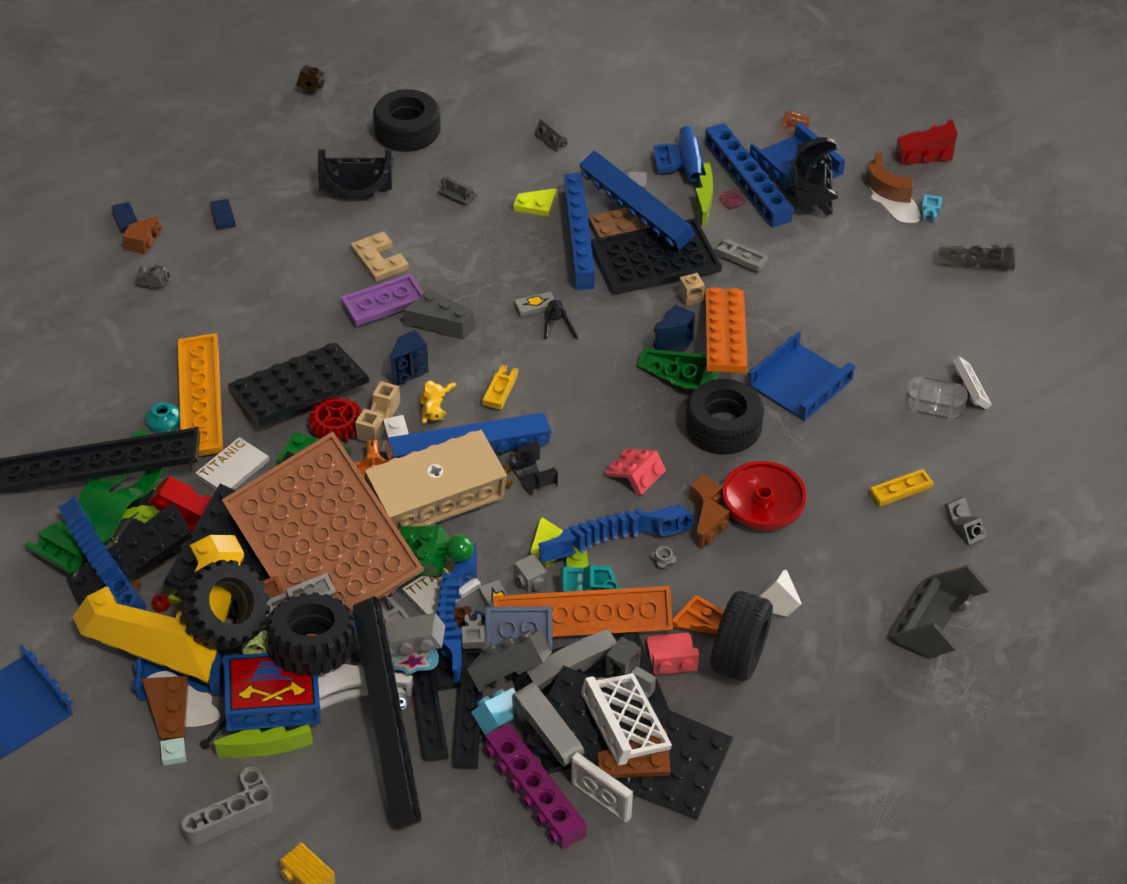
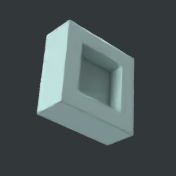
M184 737L160 741L163 766L187 762Z

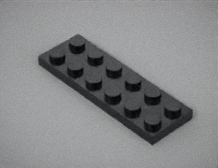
M172 503L108 548V551L130 581L192 538L193 534L179 508ZM90 562L67 577L79 605L82 604L88 595L107 587L104 581L97 575V571Z

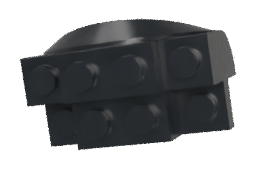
M819 137L798 144L796 156L791 160V167L789 168V188L795 193L797 202L801 203L804 209L818 206L819 210H822L826 216L833 214V200L839 198L838 192L833 191L832 159L828 155L829 152L838 149V144L830 138Z
M319 149V190H324V192L335 191L337 196L343 199H351L353 197L369 199L374 197L377 190L379 192L392 190L394 165L392 149H385V157L326 158L325 149Z

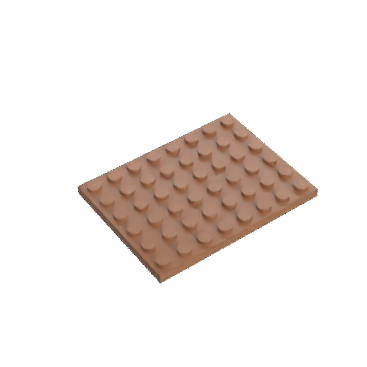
M334 432L329 433L222 499L270 578L278 577L284 593H286L288 588L327 573L336 590V594L332 595V598L340 599L343 604L345 603L354 615V604L372 596H376L379 600L424 571L422 565ZM306 632L307 636L322 634L321 632Z

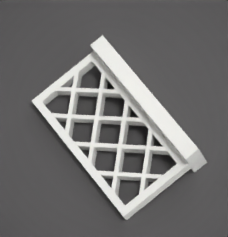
M634 673L597 681L594 676L585 678L581 694L618 766L627 764L630 758L671 749L672 744ZM630 682L633 690H627L621 687L620 684ZM607 687L614 691L612 695H608L602 692L600 688ZM616 692L629 697L627 702L615 698ZM631 699L640 702L643 706L642 709L629 704ZM612 703L623 708L621 714L611 710L610 704ZM628 710L637 714L636 721L624 716L625 711ZM643 717L650 720L652 727L640 723V718ZM620 721L633 726L631 731L622 729L619 725ZM635 728L648 733L646 739L633 734ZM650 735L659 738L662 743L655 744L648 739ZM629 740L641 744L642 747L632 750Z

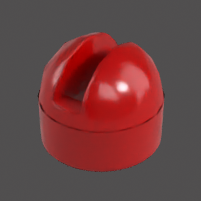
M156 594L153 597L152 607L155 612L163 613L170 608L167 595Z

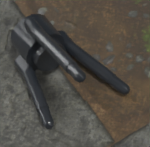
M556 299L550 301L547 305L548 311L545 312L544 338L548 339L550 318L559 320L563 317L575 339H578L579 337L567 316L566 310L563 309L561 301Z

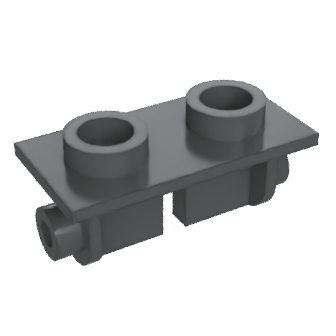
M542 119L539 120L535 131L537 137L555 152L558 151L559 147L567 146L568 141L566 137H563L554 130L549 123Z
M448 176L441 179L442 187L438 192L465 205H468L478 196L470 186L462 183L457 185V181Z

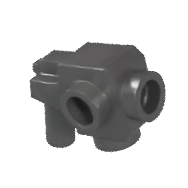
M160 264L150 267L147 271L145 267H139L136 284L141 286L149 285L150 288H160L166 284V281L171 280V274L168 269L166 270Z

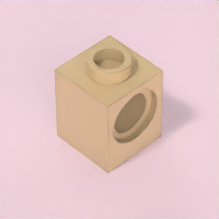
M695 273L680 277L679 295L684 304L689 306L704 302L705 285L699 274Z

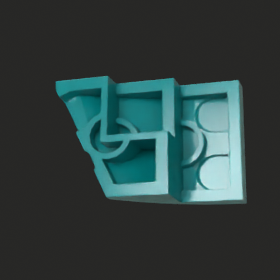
M589 565L585 568H560V592L621 589L615 581V575L610 566Z

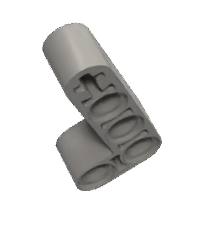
M533 682L512 695V708L517 717L522 722L528 720L563 766L571 763L572 757L577 752L581 755L585 753L580 741Z
M247 767L241 772L242 792L196 811L183 819L182 828L188 844L199 845L271 812L273 802L270 788L258 768Z

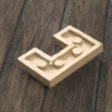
M384 231L351 243V250L375 282L409 270V263L401 253L383 259L379 252L393 248L392 241Z

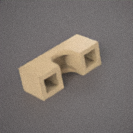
M380 381L372 394L373 403L371 410L363 409L355 422L357 439L366 442L371 440V443H373V440H379L385 430L383 419L391 418L400 404V391L397 385Z

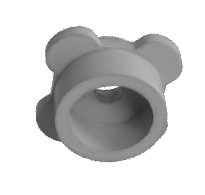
M661 546L656 552L651 554V558L656 560L659 568H665L670 563H676L677 558L673 556V552L669 547Z

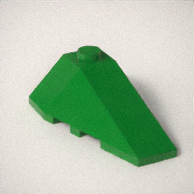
M643 348L637 364L639 368L685 390L692 391L703 383L716 380L719 372L706 371V354Z

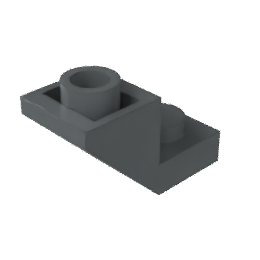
M960 497L944 504L950 525L967 545L987 537L981 517L971 516L965 497Z

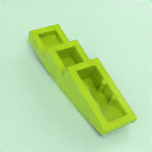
M703 163V175L699 176V187L696 188L695 204L702 226H706L712 203L713 175L710 163Z
M307 724L287 732L285 727H275L261 732L260 729H247L213 742L218 758H247L268 756L306 747L313 744L310 726Z

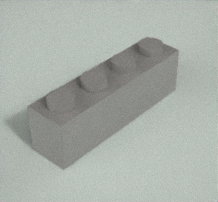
M436 613L385 622L391 657L442 648L445 625ZM356 629L355 645L353 652L362 661L358 634Z

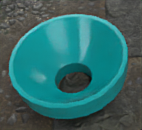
M165 402L154 405L147 411L145 416L147 428L156 434L177 430L180 427V409L173 404ZM160 409L168 410L165 414L156 413Z

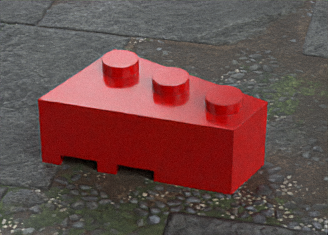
M948 120L947 124L938 127L936 125L930 126L931 129L923 132L918 130L898 137L896 154L900 164L952 161L958 135L953 120Z
M169 476L158 484L148 502L160 512L174 503L179 508L192 532L212 497L206 495L204 498L193 492V487Z

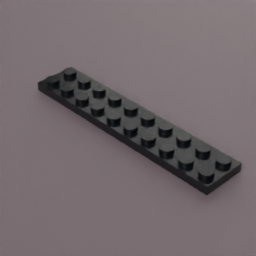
M198 427L0 458V493L197 463L199 458L200 430Z

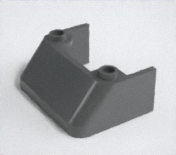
M969 564L929 576L916 588L891 630L890 636L896 643L927 657H938L941 654L956 651L957 646L943 632L953 612L966 610L971 604L972 597L990 591V588Z

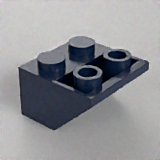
M674 305L670 311L668 310L662 321L655 325L654 349L685 352L694 340L696 313L678 305Z
M416 330L397 338L390 355L393 385L398 386L429 372L427 343Z

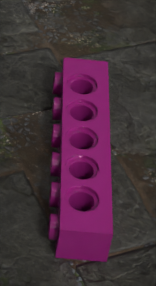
M509 722L486 734L484 750L487 756L496 761L499 772L508 777L511 788L515 792L518 791L524 805L527 809H532L540 826L544 825L547 829L551 841L554 844L557 843L564 850L586 837L587 823Z

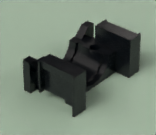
M537 441L520 448L518 447V458H515L513 453L509 454V465L529 496L533 495V489L538 488L540 490V487L552 483L558 486V471L555 467L542 472L537 467L536 461L540 460V445Z

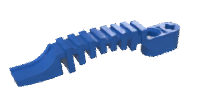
M74 495L71 496L69 501L62 506L59 505L58 508L64 516L65 523L74 539L78 542L79 547L87 556L92 567L97 571V575L109 587L118 604L146 610V604L119 568L118 563L113 559L103 541L99 538L100 536L96 528L91 523Z
M677 504L651 512H643L638 508L635 509V513L627 510L624 514L619 512L615 513V516L606 515V518L598 517L595 521L590 519L585 524L580 522L578 526H568V529H563L562 534L554 539L538 543L540 549L539 560L546 562L576 554V551L571 547L572 545L583 553L586 551L585 546L590 548L593 547L592 542L595 544L600 543L599 537L603 541L609 540L608 535L613 539L618 538L617 533L622 537L628 536L627 530L633 536H638L640 531L669 536L690 529L694 524V516L682 505Z
M473 543L474 552L471 558L461 563L454 561V571L451 574H442V582H440L437 612L438 617L445 625L442 648L438 649H441V655L448 658L453 665V682H459L462 669L461 647H463L460 639L462 630H456L457 622H454L453 607H457L455 599H461L459 589L471 579H477L476 543Z

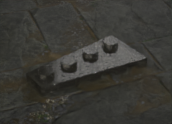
M1007 244V247L1000 248L999 245H990V248H981L980 245H974L970 249H965L963 246L939 247L938 263L962 265L964 267H981L983 269L994 268L1003 271L1014 270V244Z

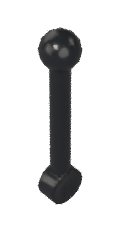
M226 715L209 737L200 742L202 749L206 750L210 747V741L226 724Z

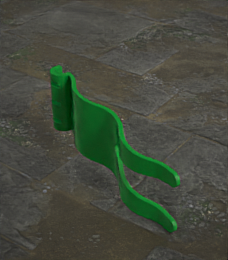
M138 430L130 438L147 435V432L145 430ZM164 468L147 470L135 484L119 489L116 492H109V490L119 485L128 474L95 478L86 484L78 502L96 528L103 544L107 543L116 532L127 507L133 501L144 497L154 488ZM65 520L49 525L37 533L39 535V542L36 545L29 541L25 544L27 550L67 573L77 571L83 562L82 554L84 553L71 534Z

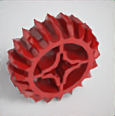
M342 396L339 399L333 397L331 400L326 399L324 402H319L317 406H313L309 415V427L312 435L321 439L334 432L340 442L345 441L347 443L349 438L354 440L355 435H357L355 422L362 412L360 406H357L356 401L351 402L350 398L344 400Z

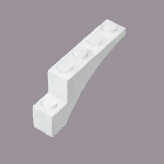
M341 663L340 668L336 670L331 669L329 673H320L319 675L320 710L347 699L368 695L363 666ZM395 673L398 694L412 696L414 689L413 676L405 673Z

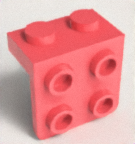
M629 448L624 450L621 456L609 465L605 474L608 477L628 478L635 494L642 495L666 469L657 450Z
M689 633L658 635L647 638L651 666L655 675L698 671L699 652L698 648H693L692 638Z

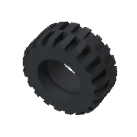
M225 559L218 560L215 563L212 562L194 572L183 584L184 589L179 593V599H182L178 603V611H182V616L179 618L181 623L185 622L187 626L185 631L188 635L192 633L195 636L193 640L198 644L204 642V647L209 649L214 647L216 650L233 649L252 640L253 637L262 631V626L266 625L268 618L265 615L270 613V605H267V601L270 600L269 593H265L264 588L266 585L263 581L260 582L258 580L259 575L255 571L250 572V567L244 563L239 566L238 561L230 560L227 562ZM213 586L223 587L235 597L239 609L235 624H227L219 620L213 613L209 601Z
M312 592V594L301 593L297 597L294 595L288 597L287 601L283 600L277 605V608L275 607L272 610L267 621L270 656L281 668L284 667L286 671L290 673L294 671L297 675L302 676L304 674H310V676H317L318 673L327 674L331 669L336 670L340 668L341 663L345 664L354 651L355 623L353 613L340 599H333L328 594L319 595L317 592ZM306 632H321V633H322V634L315 635V636H304V635H300V634L306 633Z

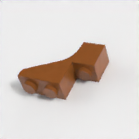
M704 474L690 485L689 499L701 510L696 545L700 549L707 544H711L720 532H724L728 528L730 523V511L720 506L723 486Z

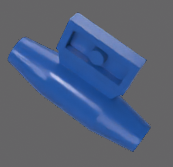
M684 126L679 130L678 145L667 143L653 146L658 174L674 172L676 169L683 167L690 182H699V176L703 175V158L699 141L691 127Z

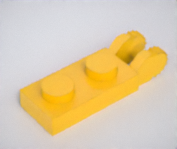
M501 365L482 400L483 406L502 410L518 377V368H513L508 376L505 375L507 366Z

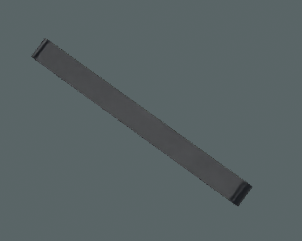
M372 596L354 604L353 612L390 817L394 827L397 830H402L420 823L422 815L383 610L378 598Z

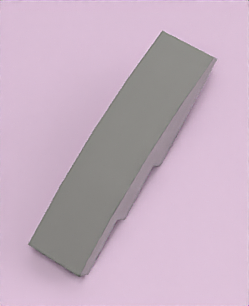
M326 573L286 589V593L268 600L267 605H270L271 613L283 600L287 601L288 597L293 595L297 597L301 593L312 594V592H317L319 595L328 594L332 596L336 594V590ZM270 613L266 614L265 616L269 618ZM267 622L266 625L262 626V631L267 629Z
M608 629L600 631L555 652L544 663L527 670V673L533 683L541 690L557 679L563 665L576 671L581 669L584 672L606 657V654L617 641Z

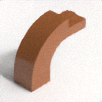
M875 152V159H871V163H868L867 182L870 188L886 199L911 203L912 177L896 176L887 172L883 167V153Z

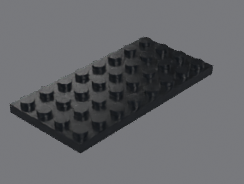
M563 665L547 700L580 741L585 752L582 756L598 767V753L609 749L581 694L585 678L590 676ZM607 687L600 688L602 692L608 695H612L614 691ZM618 692L614 696L624 702H627L629 698ZM631 699L629 703L639 709L643 707L640 702ZM649 702L663 729H666L667 737L672 744L671 749L668 750L670 776L614 779L633 791L634 794L697 821L730 748L733 737ZM612 703L610 704L611 710L621 714L623 708ZM628 710L624 713V716L635 721L638 717L637 714ZM643 717L640 718V723L652 727L650 720ZM622 721L619 723L622 729L629 732L633 727ZM532 727L525 741L526 746L557 760ZM637 728L633 732V734L640 737L648 735V733Z

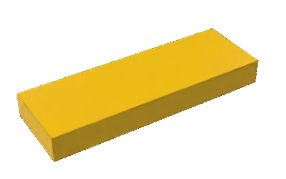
M924 469L870 487L868 493L876 504L881 507L931 489L934 482Z

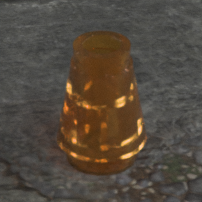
M792 110L785 112L783 124L787 125V127H795V124L802 122L807 127L809 126L810 116Z

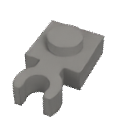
M477 614L475 621L469 620V615H465V626H462L463 649L483 648L485 646V627L482 625L480 614Z

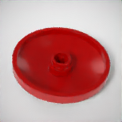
M753 461L736 467L726 477L722 489V501L725 509L730 511L729 514L739 523L759 530H775L792 524L803 513L807 499V491L802 479L790 468L770 461Z

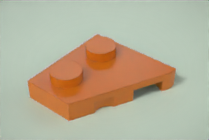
M695 594L672 619L673 628L716 634L724 611Z

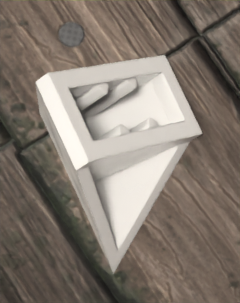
M783 570L758 595L772 603L773 614L788 617L802 604L787 570Z

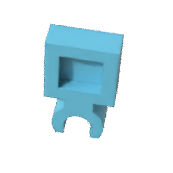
M924 195L921 210L923 212V220L930 216L933 218L932 222L936 221L937 214H940L943 197Z

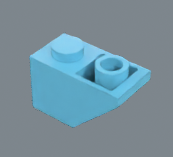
M514 688L507 691L500 689L491 695V699L489 696H486L477 702L479 707L471 713L485 735L513 719L512 695L515 693Z

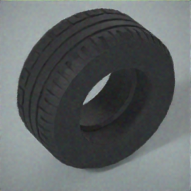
M413 89L396 90L384 95L374 106L373 121L375 135L383 145L390 149L405 152L417 151L432 144L440 134V108L438 103L427 93Z
M732 379L711 380L697 387L689 396L686 409V430L691 439L705 450L719 454L741 452L752 446L761 435L764 404L755 390L745 383ZM725 412L733 414L738 418L721 420L711 415Z
M744 591L735 592L730 597L720 620L711 652L710 667L714 672L739 681H746L751 678L763 651L772 619L773 605L768 599Z

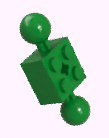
M440 525L401 527L400 534L424 569L423 572L415 577L442 576L447 555L451 560L461 563L469 560L474 552V545L469 537L455 535L450 538Z

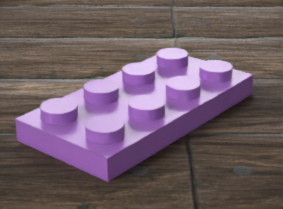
M408 274L342 296L341 303L354 324L359 326L405 310L424 292L412 274Z

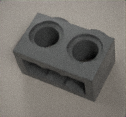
M621 637L606 654L605 678L630 674L636 666L640 668L641 647L634 641Z

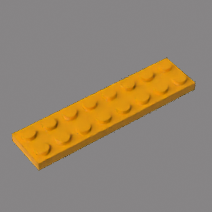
M217 333L178 339L180 430L199 428V456L220 453L224 450Z

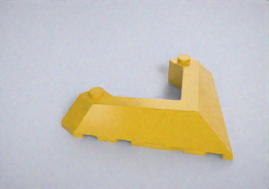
M209 535L190 545L198 561L195 572L218 560L225 559L227 562L235 560L239 562V566L243 562L244 552L235 535ZM107 586L88 595L72 616L80 634L86 638H93L102 644L125 650L134 656L161 666L165 665L170 667L171 670L187 676L197 677L201 681L209 683L212 663L215 662L218 650L215 647L212 649L204 647V642L198 644L193 640L195 636L192 633L188 635L185 631L187 628L185 622L181 623L179 618L182 616V611H178L176 618L117 604ZM213 586L209 597L211 609L219 620L226 622L232 593L223 587Z

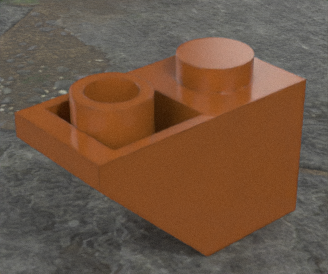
M154 216L130 224L122 236L125 250L146 255L149 248L153 246L157 236L161 234L162 227L159 223V218Z

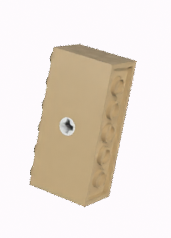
M481 429L476 432H469L456 439L451 438L438 445H431L427 449L418 452H411L407 456L398 459L393 458L381 465H373L365 470L364 479L400 532L401 527L428 526L503 499L507 474Z

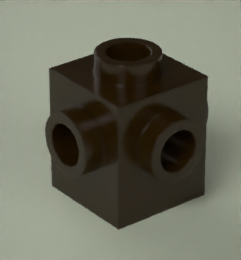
M305 65L300 71L296 86L308 93L315 94L324 86V72L316 67Z

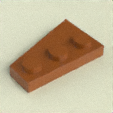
M188 676L142 678L161 741L183 737L185 741Z
M650 735L648 739L655 744L662 743L659 738ZM635 741L629 742L632 750L642 747L641 744ZM610 749L599 752L597 756L598 767L613 778L670 776L671 772L668 750L630 758L627 764L619 766Z

